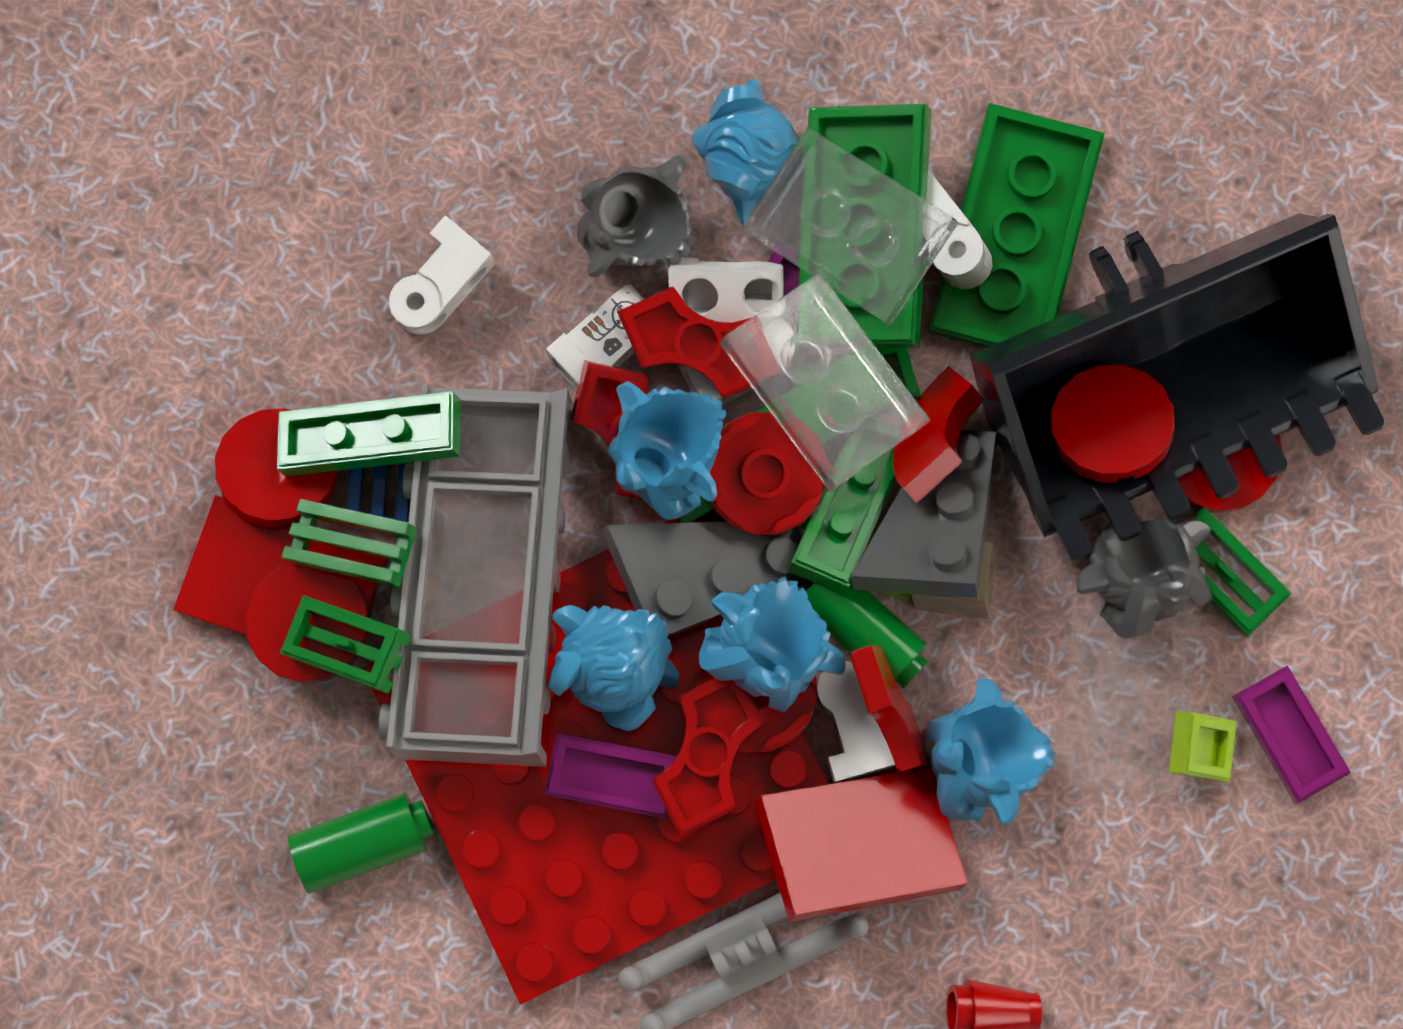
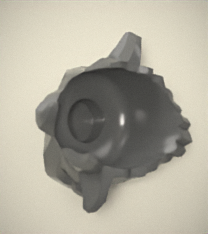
M676 155L656 168H639L625 165L620 167L610 177L599 178L584 186L581 201L586 209L578 222L577 238L581 246L591 257V263L587 270L590 277L602 275L612 264L646 267L671 262L676 265L681 262V258L689 257V247L693 244V238L689 234L692 231V226L689 222L690 211L687 208L689 199L682 194L683 190L677 185L687 164L683 156Z
M1160 517L1153 521L1146 520L1140 522V535L1127 541H1121L1109 522L1105 528H1100V537L1096 538V544L1092 546L1093 553L1089 557L1091 565L1087 566L1076 578L1077 592L1080 594L1100 592L1106 602L1100 612V616L1105 619L1117 635L1124 639L1144 635L1150 630L1154 621L1173 617L1178 611L1183 610L1185 603L1189 600L1198 608L1202 607L1212 600L1209 584L1205 578L1206 570L1202 564H1199L1200 556L1196 551L1199 543L1210 535L1211 529L1207 524L1197 519H1189L1175 524L1170 519L1164 520Z

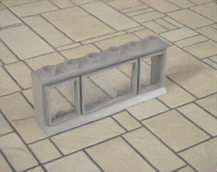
M422 384L421 395L454 391L460 398V457L406 463L404 468L403 494L405 499L411 500L408 523L416 527L417 532L403 573V581H401L399 588H392L391 613L393 618L399 619L398 629L412 634L408 647L401 645L397 656L403 658L399 670L392 668L388 679H393L394 683L392 685L391 703L383 702L380 709L379 736L381 740H387L386 747L397 759L546 767L547 754L541 746L543 714H548L550 710L551 695L550 689L546 687L548 653H554L556 639L555 628L551 622L553 592L558 593L560 589V568L556 561L558 533H564L565 509L561 501L563 474H569L570 450L566 443L567 422L572 421L570 416L573 402L568 388L554 392L430 388L429 385Z

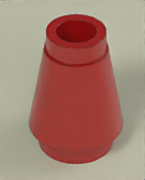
M966 979L963 985H951L948 989L946 998V1023L948 1029H1040L1042 1002L1038 993Z

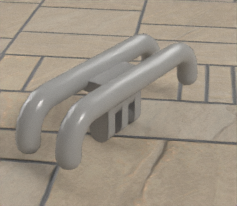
M778 893L625 967L618 975V983L623 990L633 992L710 955L720 978L650 1011L642 1017L639 1025L640 1029H673L843 945L862 938L868 932V920L861 914H851L777 949L767 926L787 917L781 893Z

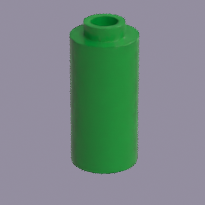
M852 581L845 596L816 583H813L806 591L812 609L827 624L826 631L830 632L829 639L848 656L852 655V651L870 645L882 646L894 679L903 689L928 662L920 654L927 643L869 591L853 590Z
M405 792L288 835V844L302 885L306 892L311 894L427 851L424 838L434 835V829L423 800L412 803Z

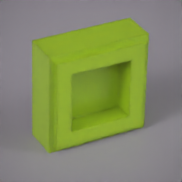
M1176 711L1168 773L1210 781L1230 782L1237 721L1195 712Z

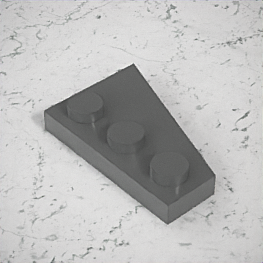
M961 430L956 449L962 460L961 464L919 502L915 503L908 493L901 488L851 575L853 590L977 598L998 447L996 432Z
M727 522L607 525L601 531L635 611L637 609L648 610L649 615L657 613L661 620H666L667 626L664 630L668 631V637L722 617L711 605V600L721 592L737 593L743 596L752 585L768 584L771 581L777 583L780 578L786 577L787 582L797 581V587L811 582L788 572L802 539L798 526L781 534L754 535L730 526Z

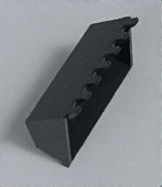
M1298 213L1187 262L1170 264L1163 268L1159 265L1144 237H1142L1139 231H1135L1126 235L1123 239L1125 252L1129 260L1134 264L1140 278L1126 283L1111 254L1107 252L1104 246L1091 250L1088 253L1091 265L1106 293L1096 296V301L970 355L979 394L984 398L982 401L983 410L991 431L996 432L997 443L1029 502L1033 517L1042 535L1045 538L1056 533L1071 562L1076 563L1084 560L1093 553L1092 545L1081 521L1099 513H1105L1119 540L1127 541L1140 535L1141 524L1129 500L1153 491L1167 518L1170 520H1175L1190 512V503L1178 479L1200 469L1217 498L1223 499L1236 493L1239 489V482L1227 458L1248 448L1266 477H1273L1286 471L1287 460L1275 437L1296 427L1313 455L1321 456L1333 451L1336 440L1324 418V415L1346 407L1363 435L1372 434L1383 428L1384 418L1372 394L1379 391L1335 215L1325 214L1321 217ZM1099 365H1125L1146 372L1164 387L1174 409V438L1166 457L1150 473L1134 479V476L1118 479V483H1101L1078 475L1061 460L1052 438L1051 409L1060 389L1076 374Z

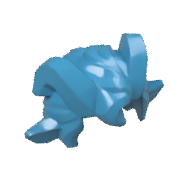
M754 78L749 80L747 85L734 86L723 90L711 106L708 124L698 126L692 136L694 147L705 160L706 175L721 187L726 196L732 198L739 221L745 226L752 224L758 201L766 202L768 198L776 199L780 192L785 191L790 183L798 179L800 173H804L806 167L807 144L801 142L787 117L774 106L765 103L761 87Z
M629 381L618 386L616 391L623 414L620 417L618 435L613 438L607 452L616 465V481L620 484L621 488L639 495L640 498L666 520L684 516L700 506V496L709 502L714 501L717 495L716 482L709 472L714 465L721 440L720 433L723 427L722 420L726 417V411L721 409L723 402L712 399L709 393L698 395L696 392L686 393L679 389L673 391L664 387L660 391L655 388L646 395Z
M786 577L780 578L777 583L771 581L768 584L752 585L743 596L737 593L721 592L711 600V605L724 619L721 627L705 630L706 635L699 652V664L703 670L717 680H733L738 687L754 697L767 696L769 697L768 707L784 713L795 702L798 694L806 691L809 682L813 680L816 672H828L836 675L844 673L846 666L844 654L838 648L828 643L830 632L826 631L827 624L812 609L807 593L803 587H797V581L787 582Z
M568 605L553 613V620L562 628L566 635L561 644L562 651H559L554 658L556 663L551 669L546 687L556 695L560 696L570 689L573 691L574 699H578L582 705L602 712L608 724L622 730L631 731L638 728L655 711L656 706L652 695L658 686L672 689L678 686L680 673L672 662L668 660V656L673 648L670 644L671 641L667 638L668 631L664 630L667 626L666 620H661L657 613L649 615V611L644 609H637L635 612L631 610L622 611L611 609L604 605L600 609L593 606L588 612L579 607Z
M979 678L977 680L976 694L972 702L965 703L963 707L954 708L952 713L942 715L927 723V740L935 742L930 758L932 771L938 777L936 794L940 811L946 817L955 820L980 821L986 808L992 807L1000 824L1006 825L1011 823L1019 812V796L1037 787V783L1041 781V776L1048 772V768L1054 767L1055 761L1052 758L1056 755V752L1050 747L1052 740L1032 725L1030 718L1024 715L1022 707H1015L1014 702H1003L1001 691L994 680Z

